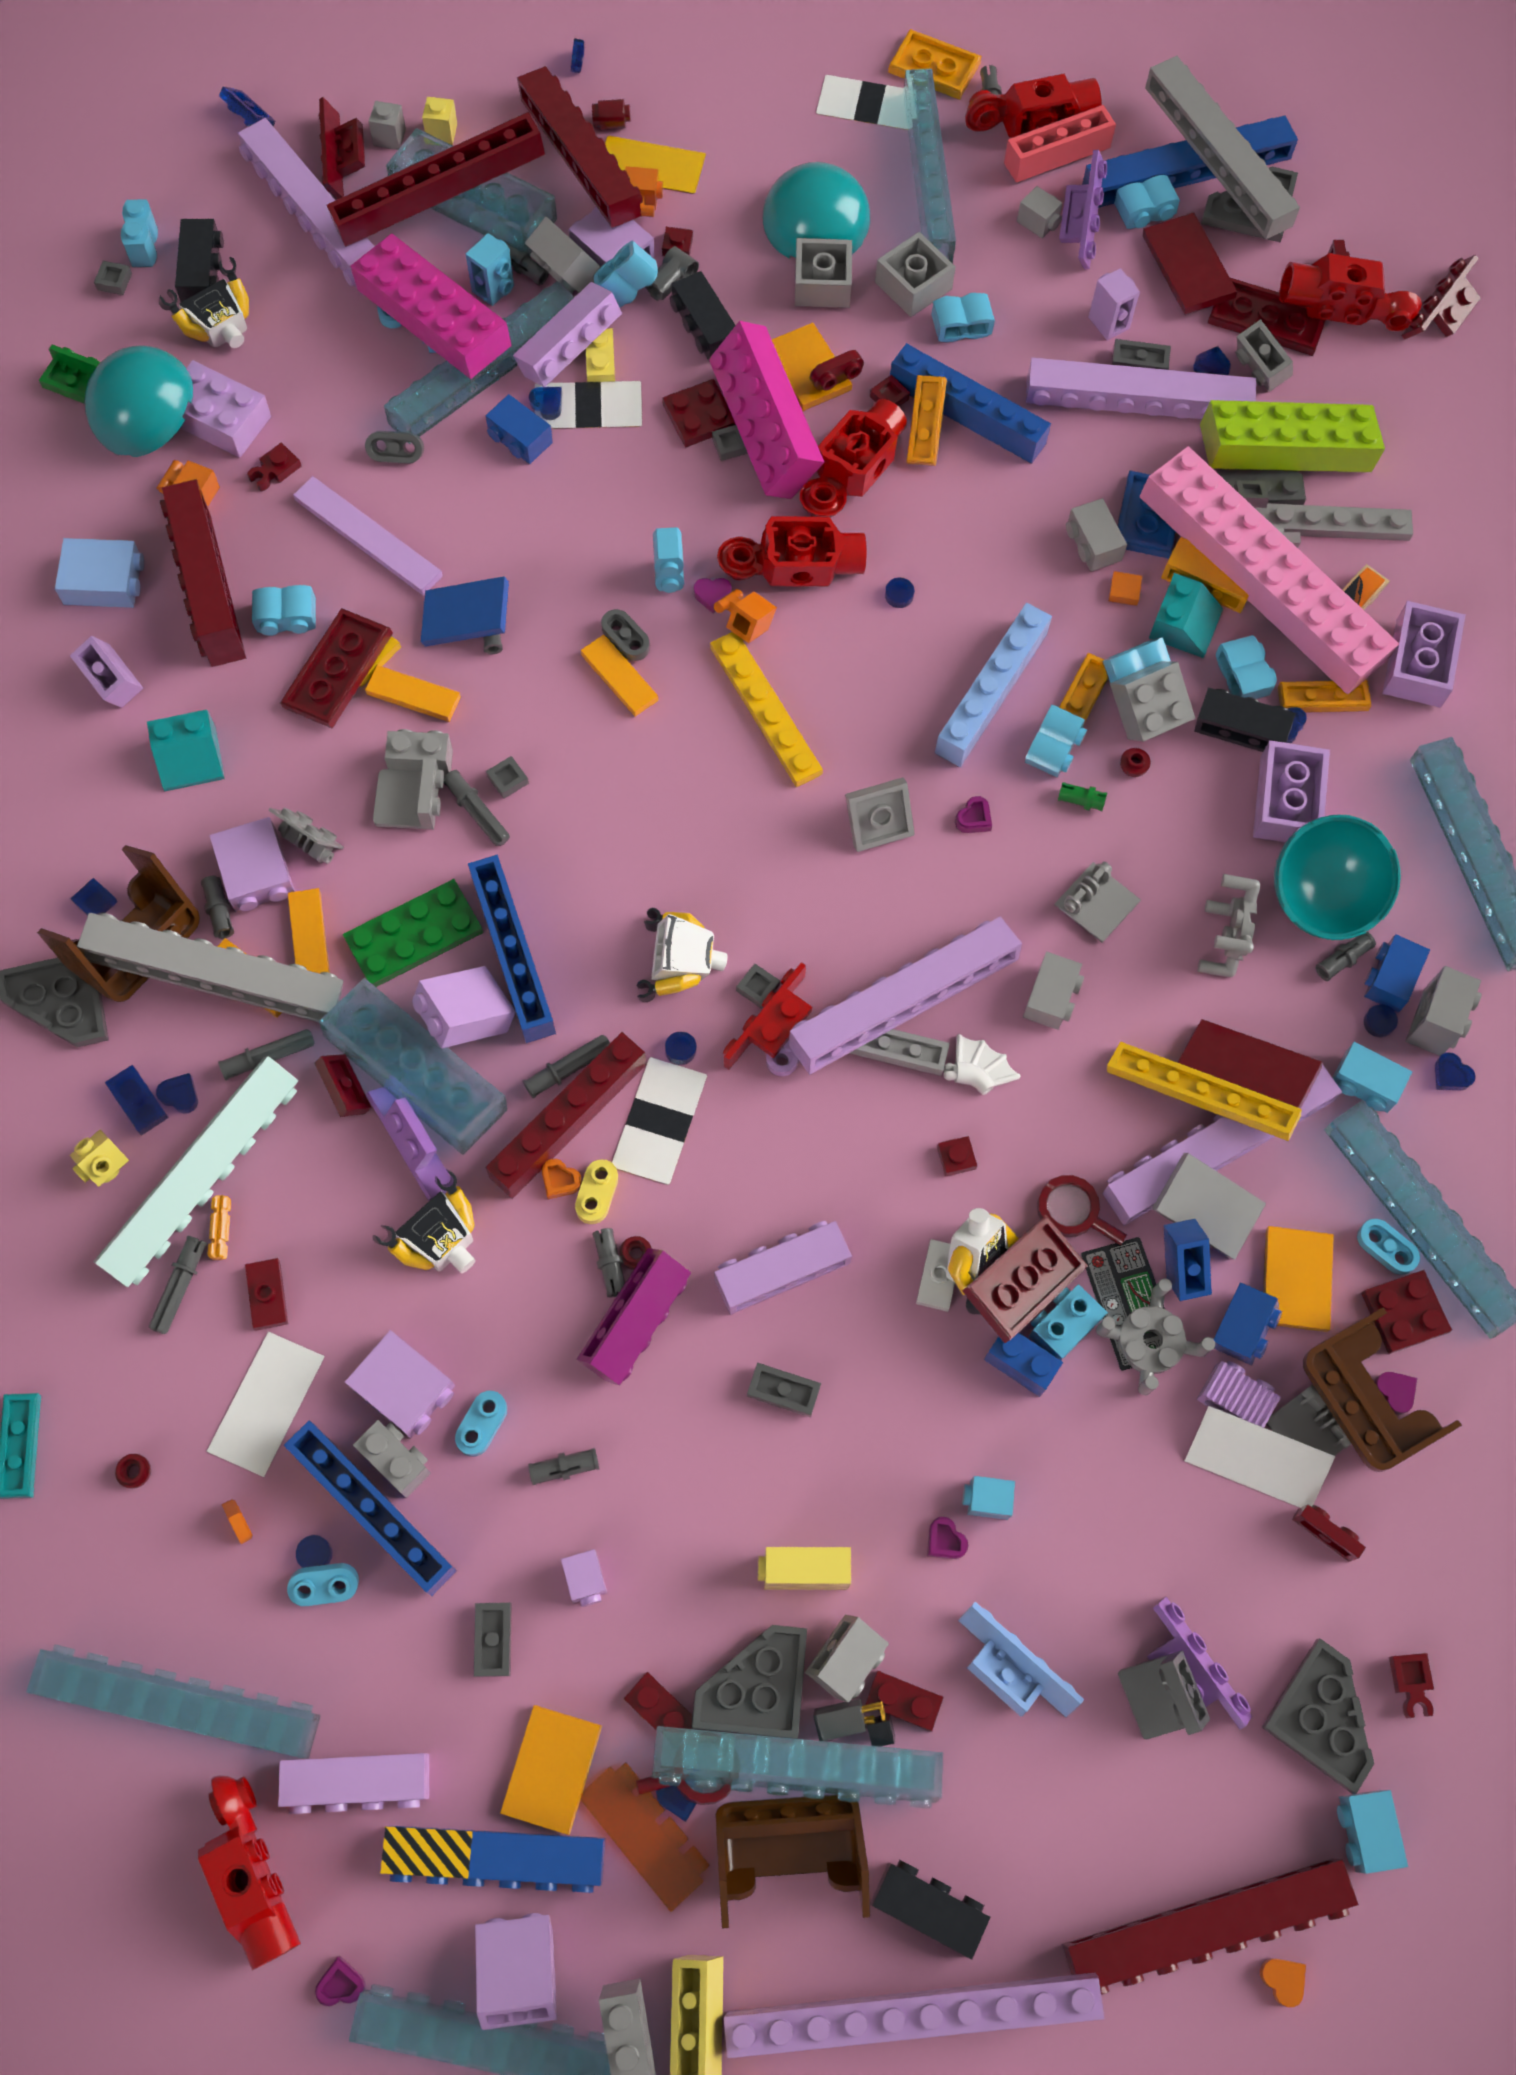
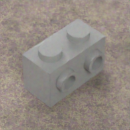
M1261 319L1237 336L1236 356L1244 366L1248 364L1252 369V377L1256 378L1258 386L1264 385L1268 392H1270L1293 376V361Z
M1102 498L1072 508L1066 523V531L1068 536L1076 542L1079 557L1082 562H1086L1090 571L1122 561L1127 543L1104 499Z
M407 729L387 731L385 761L388 770L422 771L423 758L426 757L436 758L438 768L443 770L444 777L451 772L453 749L448 733L431 730L427 733L413 732Z
M1046 951L1023 1018L1059 1030L1063 1020L1069 1022L1075 1006L1074 1003L1069 1002L1072 993H1079L1084 976L1079 975L1082 963Z
M377 1420L353 1446L407 1498L431 1474L424 1466L428 1459L415 1446L408 1450L400 1442L405 1436L391 1422L385 1427Z
M845 1614L805 1673L835 1699L849 1703L851 1699L856 1698L862 1692L865 1678L871 1670L880 1665L885 1656L884 1650L889 1643L859 1617Z

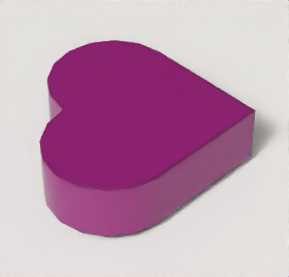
M702 578L694 584V597L713 614L716 612L714 610V603L732 592L731 583L725 578H716L713 581L708 578Z
M981 796L971 797L967 801L966 807L959 810L956 815V828L963 833L991 831L992 820L988 801Z
M1385 1372L1375 1379V1384L1395 1414H1404L1413 1407L1417 1378L1394 1372Z
M945 1516L936 1518L929 1528L927 1557L959 1559L963 1557L969 1547L966 1536L956 1531V1525L950 1518Z
M338 1956L317 1983L315 1989L316 1999L324 2006H333L340 2001L349 2004L356 2002L365 1992V1979L341 1956Z

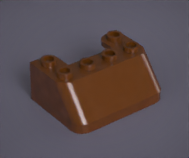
M1384 1308L1377 1310L1312 1348L1303 1358V1369L1363 1463L1369 1469L1376 1472H1384L1462 1426L1460 1421L1456 1420L1442 1427L1437 1418L1426 1410L1414 1411L1399 1420L1362 1364V1361L1377 1353L1381 1347L1382 1338L1374 1322L1387 1313Z

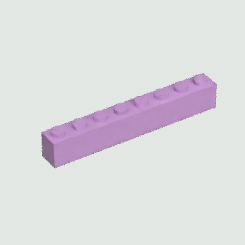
M266 118L238 132L241 142L239 150L243 158L247 162L251 161L258 176L268 181L272 193L276 197L280 196L283 199L287 211L291 215L294 213L297 216L302 229L312 234L317 247L327 252L332 265L335 268L339 267L343 271L347 283L357 288L350 265L370 251L374 245L366 237L345 247L326 206L335 201V199Z
M1032 357L1027 375L1026 403L1040 406L1052 405L1065 408L1092 409L1095 411L1106 410L1121 413L1148 414L1150 416L1161 415L1202 419L1210 400L1256 401V378Z
M1001 916L991 922L984 921L969 934H961L955 937L947 946L929 951L923 959L915 963L905 964L897 973L888 978H879L871 987L862 992H853L840 1004L824 1008L818 1016L808 1021L802 1020L790 1030L789 1047L810 1075L1017 961L1022 943Z
M1323 1064L1301 1107L1302 1113L1298 1123L1334 1102L1342 1093ZM1216 1115L1213 1118L1215 1121L1213 1124L1206 1128L1203 1124L1198 1125L1187 1133L1189 1138L1180 1143L1176 1139L1169 1142L1160 1149L1162 1154L1153 1159L1148 1155L1136 1162L1133 1171L1127 1174L1124 1171H1120L1107 1180L1109 1185L1102 1194L1123 1226L1152 1210L1183 1153L1191 1154L1215 1171H1218L1275 1136L1221 1115Z

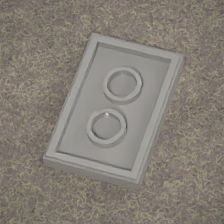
M1183 1153L1152 1209L1173 1223L1196 1219L1208 1236L1210 1246L1226 1257L1235 1260L1266 1203L1191 1154Z

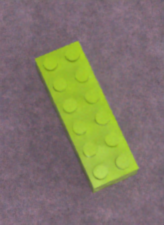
M1210 400L1200 422L1208 464L1212 469L1372 472L1385 450L1373 405Z

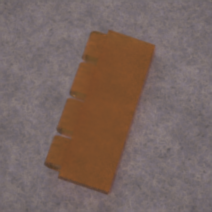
M627 1762L616 1771L610 1766L583 1791L580 1800L668 1910L672 1912L704 1882L700 1874L710 1864L694 1845L684 1854L680 1852L679 1848L689 1838L671 1816L659 1826L655 1820L665 1809L651 1792L638 1795L637 1797L633 1794L632 1791L636 1788V1780L640 1778Z

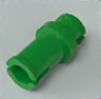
M1063 782L1058 801L1084 806V810L1090 811L1092 808L1102 812L1107 792L1096 791V787L1092 786L1087 789Z

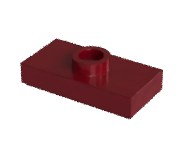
M275 1258L245 1264L253 1329L257 1331L287 1325L288 1317L280 1260Z

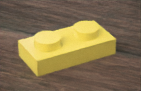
M613 328L606 329L586 348L587 382H615Z

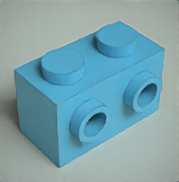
M487 233L466 253V260L472 292L493 306L503 296L511 292L514 287L508 245L503 240L496 239Z
M1353 1042L1344 1053L1332 1078L1343 1094L1356 1096L1365 1101L1370 1108L1388 1113L1398 1103L1413 1071Z
M1079 1284L1072 1291L1066 1287L1053 1300L1057 1306L1049 1314L1043 1310L1030 1323L1034 1329L1028 1337L1059 1360H1062L1108 1313Z
M1377 1790L1339 1796L1340 1805L1337 1806V1815L1342 1828H1346L1349 1841L1345 1846L1349 1864L1354 1866L1355 1872L1368 1874L1409 1867L1391 1790Z

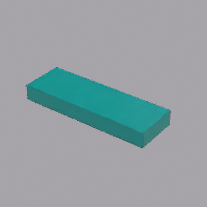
M38 1393L3 1395L0 1430V1499L33 1498L41 1395Z

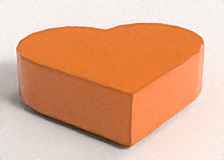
M550 1159L542 1167V1176L548 1200L574 1194L580 1189L582 1184L580 1173L574 1168H566L561 1160Z
M231 1499L221 1504L240 1544L251 1540L253 1535L236 1500Z
M1277 1958L1265 1960L1260 1968V1977L1266 1986L1272 1988L1275 2000L1288 2008L1296 2007L1301 2003L1304 1996L1306 1964Z

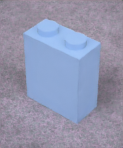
M63 538L55 590L63 605L134 608L135 598L140 595V581L138 578L139 572L144 569L143 553L139 552L134 541Z

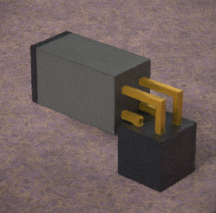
M861 1698L850 1700L849 1703L842 1702L814 1709L813 1718L819 1742L866 1732L868 1729L872 1749L895 1744L896 1736L890 1714H885L882 1701L862 1706ZM880 1709L881 1716L874 1717V1715L865 1717L864 1712Z

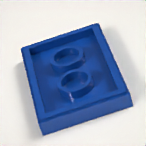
M1129 470L1117 525L1127 543L1126 550L1169 559L1176 531L1140 498V494L1150 474Z
M503 576L425 590L420 642L427 647L505 633L509 581Z

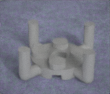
M1223 874L1221 880L1222 887L1244 890L1246 892L1244 897H1233L1230 904L1211 900L1206 901L1205 912L1232 917L1230 926H1225L1222 936L1216 935L1214 941V948L1224 949L1227 959L1225 964L1199 960L1197 971L1233 977L1236 974L1239 960H1243L1242 955L1246 956L1254 949L1252 939L1256 923H1251L1250 913L1257 914L1256 900L1260 890V882L1255 879Z
M1166 1278L1161 1279L1152 1289L1150 1306L1134 1310L1127 1316L1120 1327L1115 1326V1319L1108 1316L1096 1328L1099 1336L1118 1341V1348L1129 1362L1128 1364L1140 1372L1138 1390L1140 1394L1145 1396L1149 1395L1159 1385V1381L1154 1374H1160L1171 1369L1180 1361L1183 1354L1204 1357L1215 1347V1341L1211 1337H1205L1199 1343L1186 1341L1181 1319L1163 1309L1164 1297L1172 1288L1171 1281ZM1153 1332L1157 1334L1160 1339L1159 1348L1152 1349L1147 1347L1143 1341L1144 1333Z

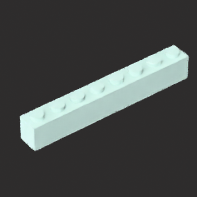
M269 1056L264 1057L93 1262L124 1286L129 1287L131 1283L137 1286L149 1272V1269L145 1266L153 1257L159 1259L169 1248L171 1243L167 1240L175 1230L179 1233L182 1232L193 1217L189 1215L192 1209L197 1204L202 1207L212 1196L214 1191L210 1189L218 1178L223 1181L235 1167L231 1162L239 1153L244 1156L254 1145L256 1140L252 1137L258 1129L262 1128L265 1130L277 1116L273 1111L280 1103L286 1105L296 1094L297 1090L294 1086L299 1080Z

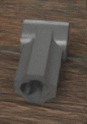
M674 246L666 253L662 265L658 268L655 281L650 286H645V288L655 300H664L672 292L673 282L697 273L699 262Z

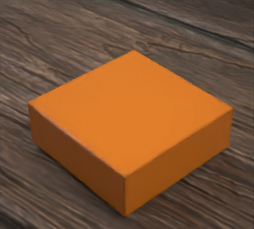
M1114 571L1108 601L1137 606L1142 576Z

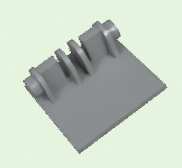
M285 807L282 811L269 808L271 813L283 820L278 828L281 836L295 844L296 847L302 848L303 852L308 853L318 862L328 864L334 857V853H332L334 848L343 850L344 847L335 841L337 836L323 827L318 829L311 825L313 819L300 811L295 813Z
M1093 862L1054 905L1103 943L1141 899L1111 876L1112 867L1107 862H1102V864H1095Z
M1313 1384L1271 1415L1266 1423L1273 1432L1334 1456L1351 1445Z

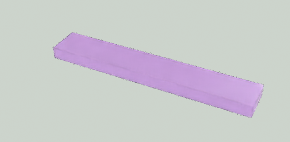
M314 476L293 494L297 503L424 596L425 590H430L443 577L440 569Z

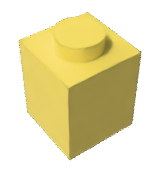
M427 97L422 116L426 142L453 145L457 129L454 100Z

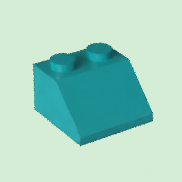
M1174 573L1149 639L1163 637L1165 645L1204 658L1223 608L1203 583Z
M207 709L147 721L150 746L164 791L225 779L216 726Z

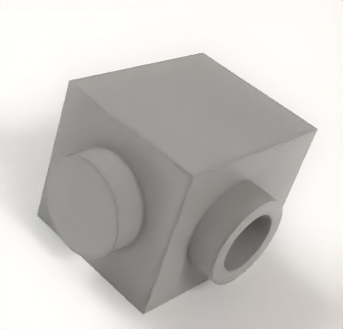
M375 101L368 121L373 146L400 150L406 131L402 105Z
M1036 186L1020 202L1017 222L1043 239L1050 230L1054 231L1059 226L1062 219L1060 213L1063 203L1055 196Z

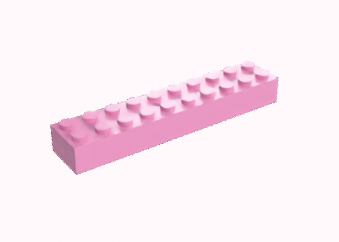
M1189 446L1148 477L1140 498L1181 537L1190 541L1249 595L1247 600L1347 695L1385 664L1396 650L1399 643Z

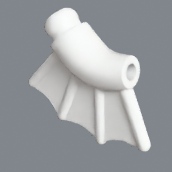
M961 1034L956 1036L955 1064L947 1063L944 1066V1078L946 1080H954L955 1083L972 1085L982 1095L990 1092L994 1086L1020 1079L1021 1075L1009 1066L1006 1054L993 1051L984 1040H969Z

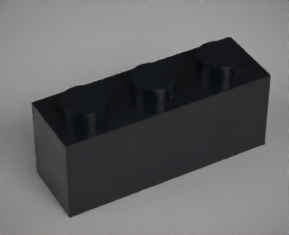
M181 219L175 280V288L180 302L220 281L217 275L218 271H220L219 261L222 263L219 248L224 247L223 233L218 231L214 219Z
M700 271L673 282L672 296L669 299L674 312H679L687 333H692L698 351L701 354L704 353L709 360L736 325L706 277Z
M1208 687L1194 732L1264 752L1269 740L1287 742L1296 713L1282 706H1271L1261 703L1255 698H1243L1233 695L1224 689Z
M900 1859L897 1866L888 1862L870 1904L972 1960L991 1918L982 1913L985 1905L967 1895L964 1896L962 1901L949 1895L952 1887L933 1877L928 1884L916 1877L919 1871L917 1868Z

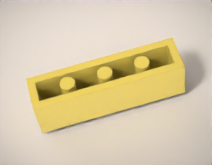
M686 1955L673 1959L670 2075H722L724 1956Z

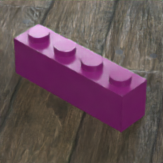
M648 1248L576 1360L603 1380L620 1386L622 1381H625L631 1375L633 1364L640 1353L644 1352L650 1345L651 1336L657 1326L667 1318L669 1308L675 1298L685 1290L687 1279L691 1272L663 1250Z

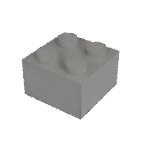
M547 216L525 242L533 250L530 256L571 294L575 290L580 293L590 282L594 283V275L601 268Z
M918 232L877 260L875 283L912 317L933 303V301L952 290L956 266Z
M797 238L795 306L850 308L852 240Z
M1160 661L1110 683L1127 739L1144 742L1196 719L1178 662Z
M1444 966L1424 988L1405 1042L1439 1056H1442L1449 1048L1454 1049L1460 1037L1465 1038L1470 1030L1472 1020H1469L1468 1017L1470 1011L1476 1009L1482 994L1477 992L1481 980Z

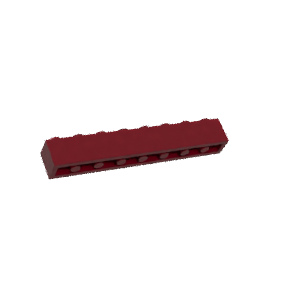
M546 66L517 77L521 101L611 228L641 217L640 204L643 203L639 188L637 186L634 187L630 182L627 172L620 169L615 155L610 154L607 151L604 140L596 136L591 122L585 121L580 107H575L569 92L561 88L558 77L556 75L553 76Z
M526 112L327 204V209L343 244L347 247L544 156L545 151L541 133L530 113Z
M1332 1858L1062 1945L1071 1975L1096 1973L1099 1978L1101 1995L1110 1991L1108 1985L1122 1981L1123 1986H1131L1144 1981L1143 1974L1156 1970L1158 1975H1165L1179 1969L1177 1963L1191 1959L1192 1964L1213 1959L1212 1952L1223 1948L1226 1949L1227 1953L1243 1950L1248 1947L1246 1941L1259 1937L1261 1942L1280 1938L1282 1936L1280 1930L1292 1926L1295 1931L1309 1929L1316 1926L1314 1919L1326 1915L1329 1920L1350 1915L1348 1908L1359 1904L1343 1859Z

